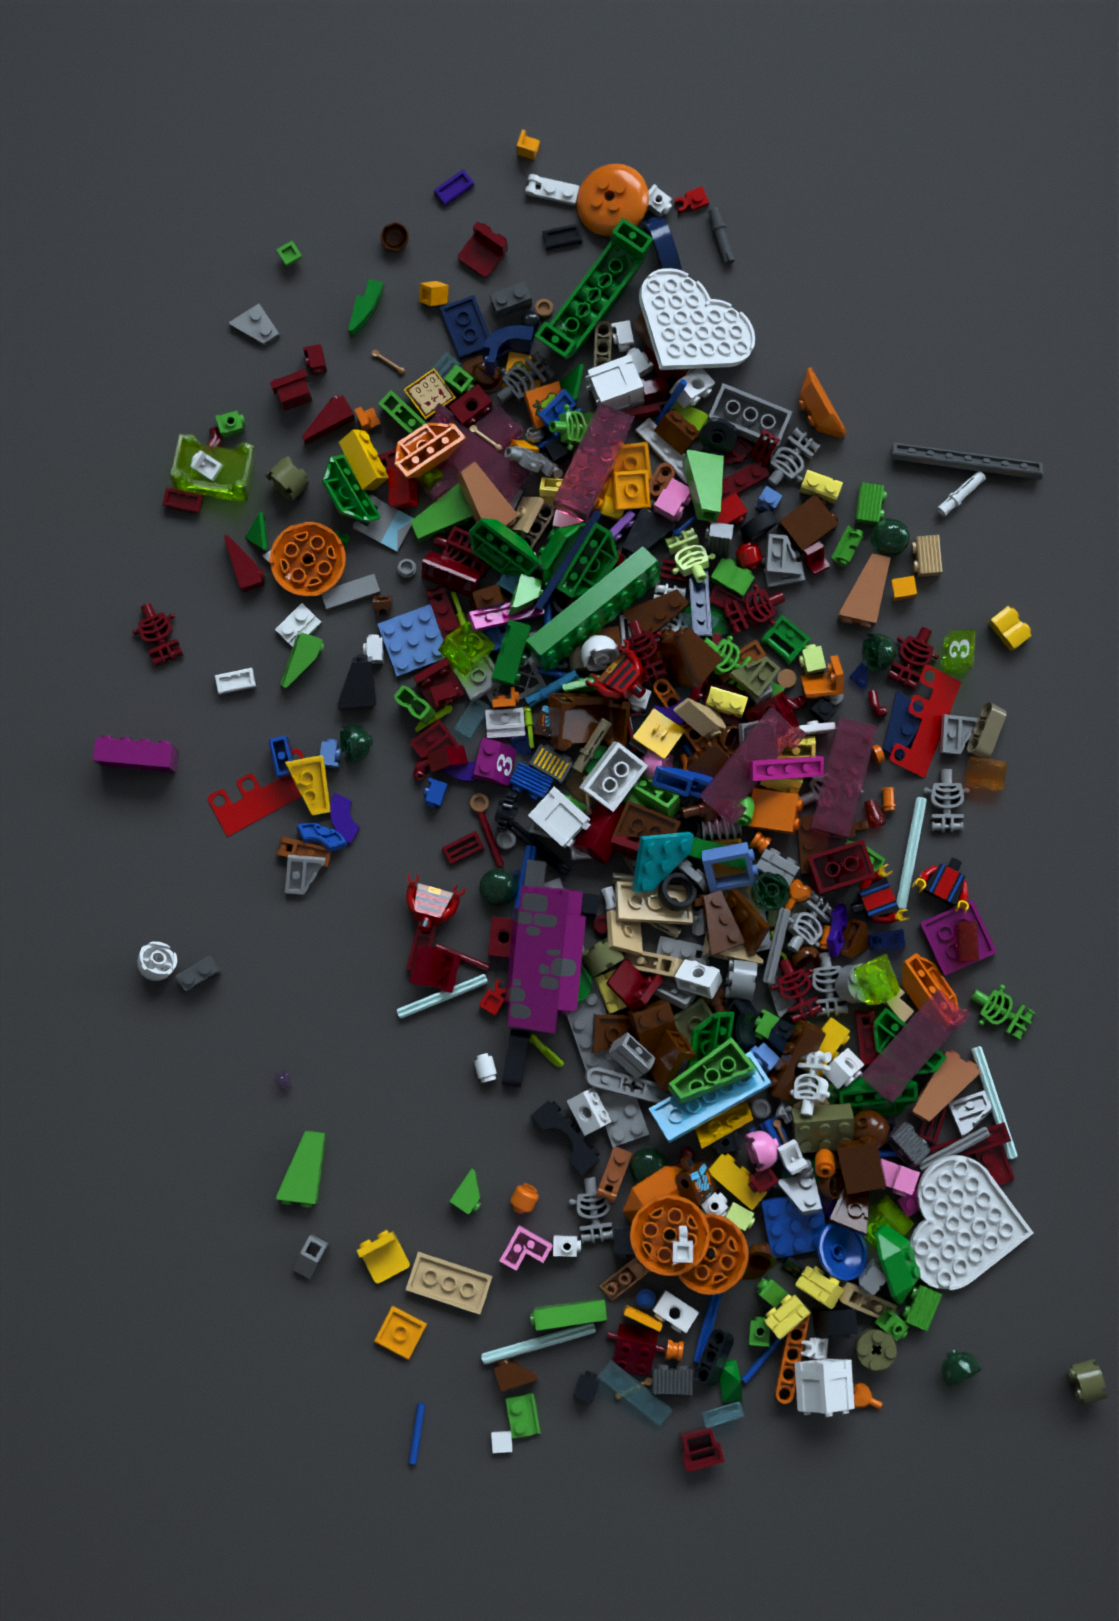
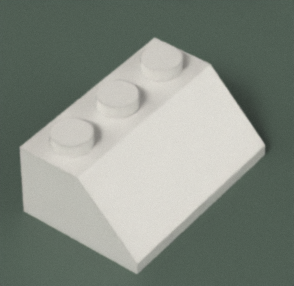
M613 742L579 788L614 812L648 765L620 743Z

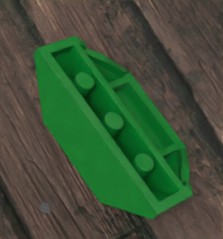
M345 454L331 457L321 482L339 513L365 523L379 520L381 518L366 490H362Z
M481 518L469 530L472 553L501 574H524L529 576L540 565L539 559L528 543L497 519Z
M584 521L560 527L556 531L552 530L548 535L547 539L549 542L547 546H542L537 554L540 561L538 567L545 589L587 522Z
M596 522L594 523L556 587L558 590L571 598L581 596L612 571L619 556L611 531Z
M886 1007L873 1022L875 1051L905 1075L934 1073L946 1060V1055Z
M716 1012L692 1029L690 1045L696 1053L694 1061L688 1060V1068L731 1038L734 1012Z
M896 1074L858 1077L847 1087L844 1086L839 1090V1104L850 1103L853 1116L865 1110L876 1111L882 1116L898 1115L912 1103L914 1104L918 1101L917 1082Z
M882 1224L874 1233L877 1240L879 1260L891 1296L898 1305H901L921 1276L920 1268L917 1266L914 1250L911 1248L909 1240L888 1225Z

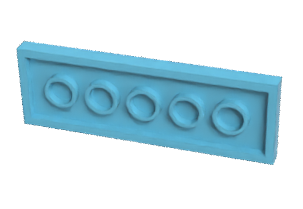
M751 1051L745 1055L756 1067L754 1075L681 1105L672 1095L649 1108L651 1115L669 1143L771 1086L770 1080Z

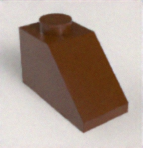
M508 1359L498 1361L497 1366H494L500 1391L539 1380L536 1372L515 1361L509 1362Z

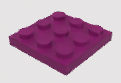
M973 900L968 901L969 908L966 914H963L964 910L962 908H959L957 912L955 908H952L919 923L943 976L997 953Z

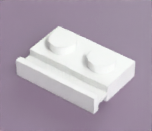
M301 603L275 630L293 647L298 631L311 635L322 622Z
M523 707L485 710L487 738L525 736Z

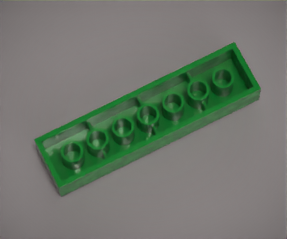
M643 546L526 640L531 658L545 672L554 669L562 659L569 657L573 650L578 646H582L593 634L600 632L605 624L612 622L621 611L627 610L631 603L643 597L648 589L655 587L660 582L661 574L658 560Z

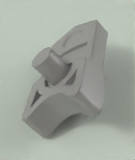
M692 908V933L701 936L706 933L703 908L700 910Z
M781 1099L775 1117L782 1118L788 1124L792 1120V1107L788 1105L790 1101Z

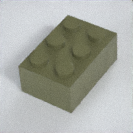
M850 1103L814 1106L812 1116L802 1115L801 1108H792V1139H795L798 1143L801 1153L818 1152L821 1149L834 1151L837 1150V1144L846 1139L854 1141V1117Z

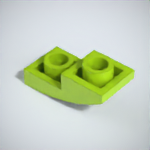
M677 401L671 408V410L674 409L679 412L699 432L703 424L708 421V414L691 406L684 409Z

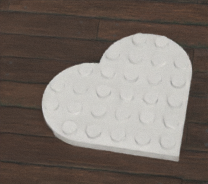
M665 268L656 270L643 282L639 291V302L660 370L733 367L741 364L748 358L755 345V333L748 318L744 313H739L731 307L732 304L722 300L710 299L706 289L699 281L695 282L688 277V273L677 269Z
M961 1155L947 1156L932 1163L923 1173L918 1184L917 1202L924 1219L915 1228L910 1239V1245L914 1250L917 1266L920 1268V1278L930 1286L937 1289L955 1290L970 1284L1033 1234V1231L990 1173L977 1161Z

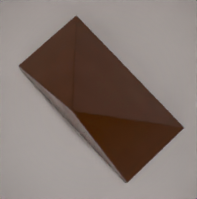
M850 917L847 927L843 932L842 938H845V941L839 953L840 955L852 958L869 948L867 923Z

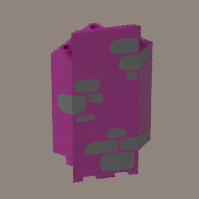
M521 886L519 908H514L505 997V1001L510 1002L507 1026L555 1033L557 1012L570 1014V1011H577L586 917L581 916L583 892L573 889Z

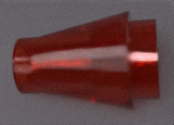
M875 799L864 802L868 825H871L872 829L885 825L886 816L875 802Z

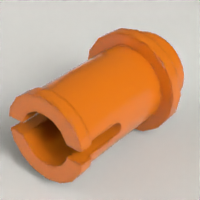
M882 788L883 805H881V808H883L884 812L895 811L894 788Z
M823 925L819 949L829 951L827 938L830 934L831 926Z

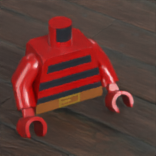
M625 639L623 640L626 643L624 649L617 644V648L620 651H624L625 654L621 653L599 678L595 674H590L589 676L594 680L593 683L585 680L587 686H594L596 691L608 699L622 698L627 700L632 694L637 698H641L646 692V689L640 686L644 681L642 678L643 669L641 662L634 651L629 649V642Z
M410 873L408 874L407 880L410 883L407 886L406 902L409 911L414 914L413 919L420 921L419 930L428 932L431 925L440 926L442 921H447L456 913L461 901L460 896L466 892L465 887H463L462 892L459 894L456 891L458 884L453 887V893L419 883L415 886L419 875L417 874L415 881H411L409 879Z

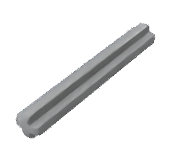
M786 908L779 909L764 971L763 982L768 984L774 983L791 913Z
M982 1127L923 1159L919 1163L921 1171H926L932 1163L941 1158L956 1155L990 1136L988 1129Z

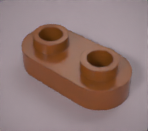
M660 464L651 477L649 491L652 498H659L663 489H666L671 479L674 478L675 468L671 464ZM666 472L668 476H663L662 473ZM657 487L659 491L655 492L653 488Z

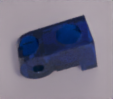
M903 929L868 935L870 951L906 947Z

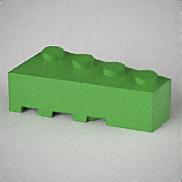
M731 1037L671 1081L668 1090L681 1105L754 1075L756 1067Z

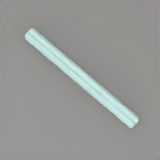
M917 797L915 801L896 901L899 909H906L927 802V799L923 797Z
M982 1047L972 1048L971 1052L975 1064L978 1066L977 1069L981 1071L979 1076L983 1088L992 1106L991 1112L995 1124L1005 1122L1011 1138L1010 1142L1002 1144L1008 1160L1014 1159L1018 1155Z
M593 1322L585 1323L482 1353V1362L487 1365L590 1335L596 1332Z

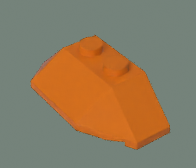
M809 367L798 398V404L801 410L806 411L808 415L807 421L811 427L814 426L816 431L843 438L847 431L812 367Z
M426 423L397 442L394 465L406 479L420 477L449 458L464 442L466 437L453 423Z
M917 953L902 962V986L925 1019L947 1028L961 1018L960 1013H958L957 996L933 962L920 957Z
M664 1166L631 1188L626 1204L622 1209L631 1224L638 1210L649 1200L663 1195L680 1196L675 1177L683 1170V1167Z

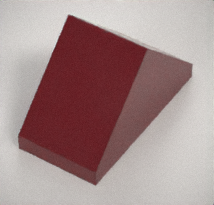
M464 745L446 746L426 754L431 773L468 764Z

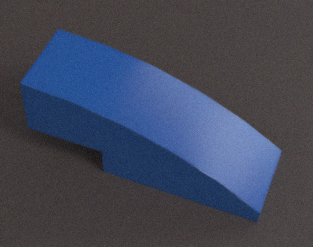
M657 766L652 785L686 797L692 795L708 801L712 795L716 778L683 769Z

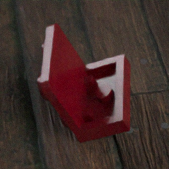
M477 221L473 226L474 234L459 252L458 260L482 277L487 278L508 251V242L503 235L492 232V229L487 224H481Z
M418 946L409 982L413 985L437 987L445 992L452 993L456 983L461 955L449 949Z
M619 1324L611 1368L616 1371L648 1377L656 1350L658 1331Z

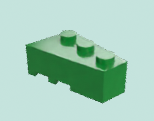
M509 619L491 682L514 687V683L518 684L521 673L518 672L520 665L524 666L527 657L524 651L526 647L528 648L526 640L530 638L531 626Z

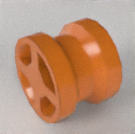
M758 831L749 847L756 848L758 853L762 855L772 838L769 836L765 837L761 831Z
M668 1340L665 1359L670 1360L673 1358L681 1362L684 1342L679 1341L675 1343L672 1340Z

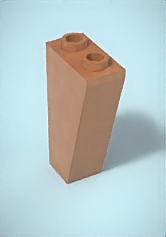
M476 462L469 464L456 475L476 523L481 518L497 519L506 527H510L515 522L514 518L518 514Z
M871 554L842 606L837 619H841V622L846 624H852V622L859 623L864 628H871V626L874 627L876 625L891 557Z
M952 1050L950 1052L945 1051L943 1054L947 1056L946 1060L936 1072L930 1075L918 1096V1101L914 1103L909 1113L925 1122L932 1120L980 1074L981 1071L977 1069L978 1066L969 1060L967 1062L960 1059L961 1056Z

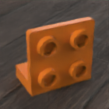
M838 655L830 656V663L827 664L828 673L801 676L806 698L844 694V674Z

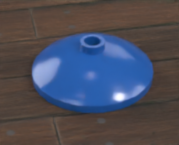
M834 1223L828 1224L821 1231L817 1243V1252L824 1270L831 1277L840 1281H849L857 1278L865 1269L868 1257L867 1246L863 1236Z

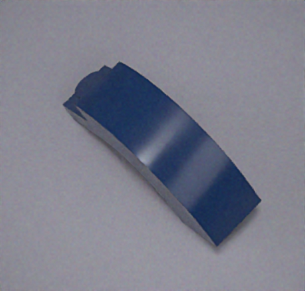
M659 216L652 217L643 222L646 233L653 238L652 244L656 252L659 268H671L682 271L677 248L665 219Z
M524 325L508 326L495 331L487 338L483 346L484 366L487 367V375L494 376L498 360L504 354L509 352L531 353L534 341V327Z

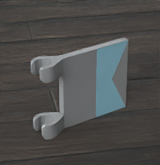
M370 495L369 497L374 506L378 508L377 511L381 518L370 522L368 527L355 521L353 529L398 552L412 526L411 521L414 518Z

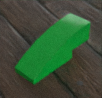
M368 279L365 295L356 296L348 328L349 336L354 337L360 332L375 313L384 292L383 282Z

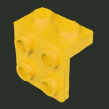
M386 1230L377 1235V1240L371 1242L369 1239L359 1244L360 1249L356 1250L359 1257L363 1258L375 1283H381L410 1266L394 1231L388 1233Z

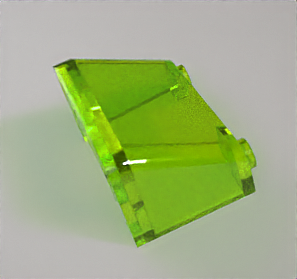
M179 434L170 473L173 486L178 490L202 494L207 497L245 502L248 500L255 448L249 443H241L236 446V449L203 445L192 434ZM199 451L206 453L224 465L215 481L190 467L193 456L199 453Z

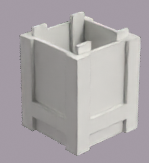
M631 355L588 370L586 381H589L590 384L587 386V391L591 390L596 405L599 408L597 413L601 414L602 418L645 403L644 386Z
M555 787L550 790L528 815L564 848L566 846L571 847L575 843L574 837L582 829L587 830L590 827L588 822L591 820Z
M826 1358L795 1362L798 1411L804 1412V1415H809L811 1412L825 1413V1417H830L832 1412L842 1411V1414H847L850 1409H855L851 1360Z

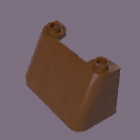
M689 627L680 628L676 633L671 628L665 629L661 632V637H659V645L674 682L679 687H698L723 659Z
M599 692L550 693L548 696L552 744L557 750L564 751L571 747L572 743H587L601 718L610 722L612 726H610L601 742L606 744L608 748L613 742L626 746L631 701L622 698L608 699Z

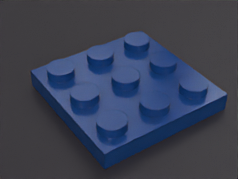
M787 1195L761 1200L769 1248L775 1258L817 1251L819 1235L826 1226L823 1208L822 1212L802 1215L796 1205L787 1198Z

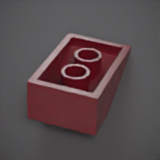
M864 839L807 857L819 895L876 877Z

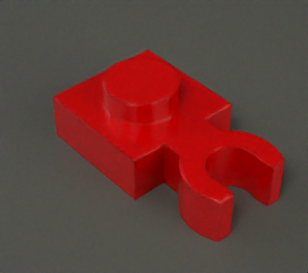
M703 186L685 192L686 198L678 197L674 200L675 205L678 203L683 204V207L678 208V213L685 212L688 207H690L691 211H695L709 205V200Z
M500 979L495 982L494 992L488 989L479 1004L480 1007L495 1016L505 1001V998L501 997V995L506 993V987L505 989L498 987L501 982Z

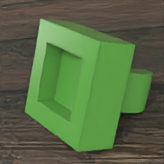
M293 240L276 249L286 267L302 259V255Z

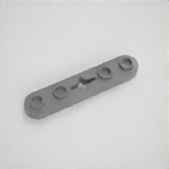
M593 1067L585 1074L586 1083L591 1087L658 1104L672 1096L670 1092L661 1091L656 1082L641 1078L636 1079L634 1076ZM634 1082V1086L641 1088V1090L635 1089L631 1092L630 1088L623 1086V1084Z

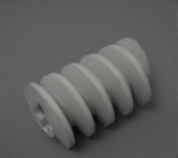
M731 815L728 816L727 821L724 816H721L719 821L718 819L712 820V822L708 820L703 822L701 820L702 838L706 840L707 835H709L711 841L714 840L715 835H717L719 840H721L723 834L727 840H729L730 834L733 835L734 839L737 838L739 833L742 836L741 826L733 820Z

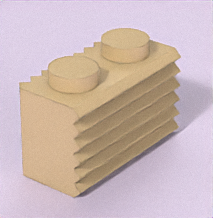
M939 535L917 536L914 542L911 543L912 554H915L916 561H913L914 572H917V577L940 576L943 571Z

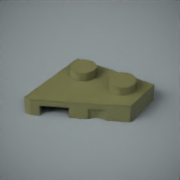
M766 656L737 670H733L729 675L754 697L758 698L781 668Z

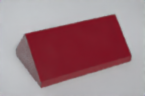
M430 551L422 561L421 578L437 585L443 584L447 589L470 597L472 592L477 591L483 572Z
M598 802L589 817L591 819L588 822L590 827L587 830H581L573 847L606 865L614 852L611 839L624 806L620 803L615 811L612 812Z

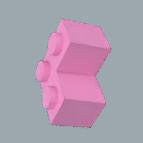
M672 478L667 488L663 489L654 504L653 514L673 523L675 521L679 522L684 513V505L688 506L692 500L689 487Z
M881 1159L886 1186L893 1189L892 1193L904 1197L907 1194L912 1195L920 1172Z
M519 1225L500 1262L517 1271L527 1253L544 1263L553 1244Z

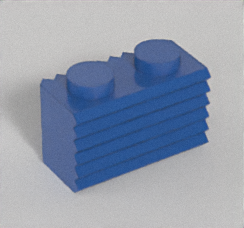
M285 735L268 739L276 776L279 779L292 777L285 762L293 761L294 759L292 757L290 740Z
M519 762L509 784L512 786V790L518 793L524 791L529 794V798L539 802L540 799L543 800L548 794L554 778Z

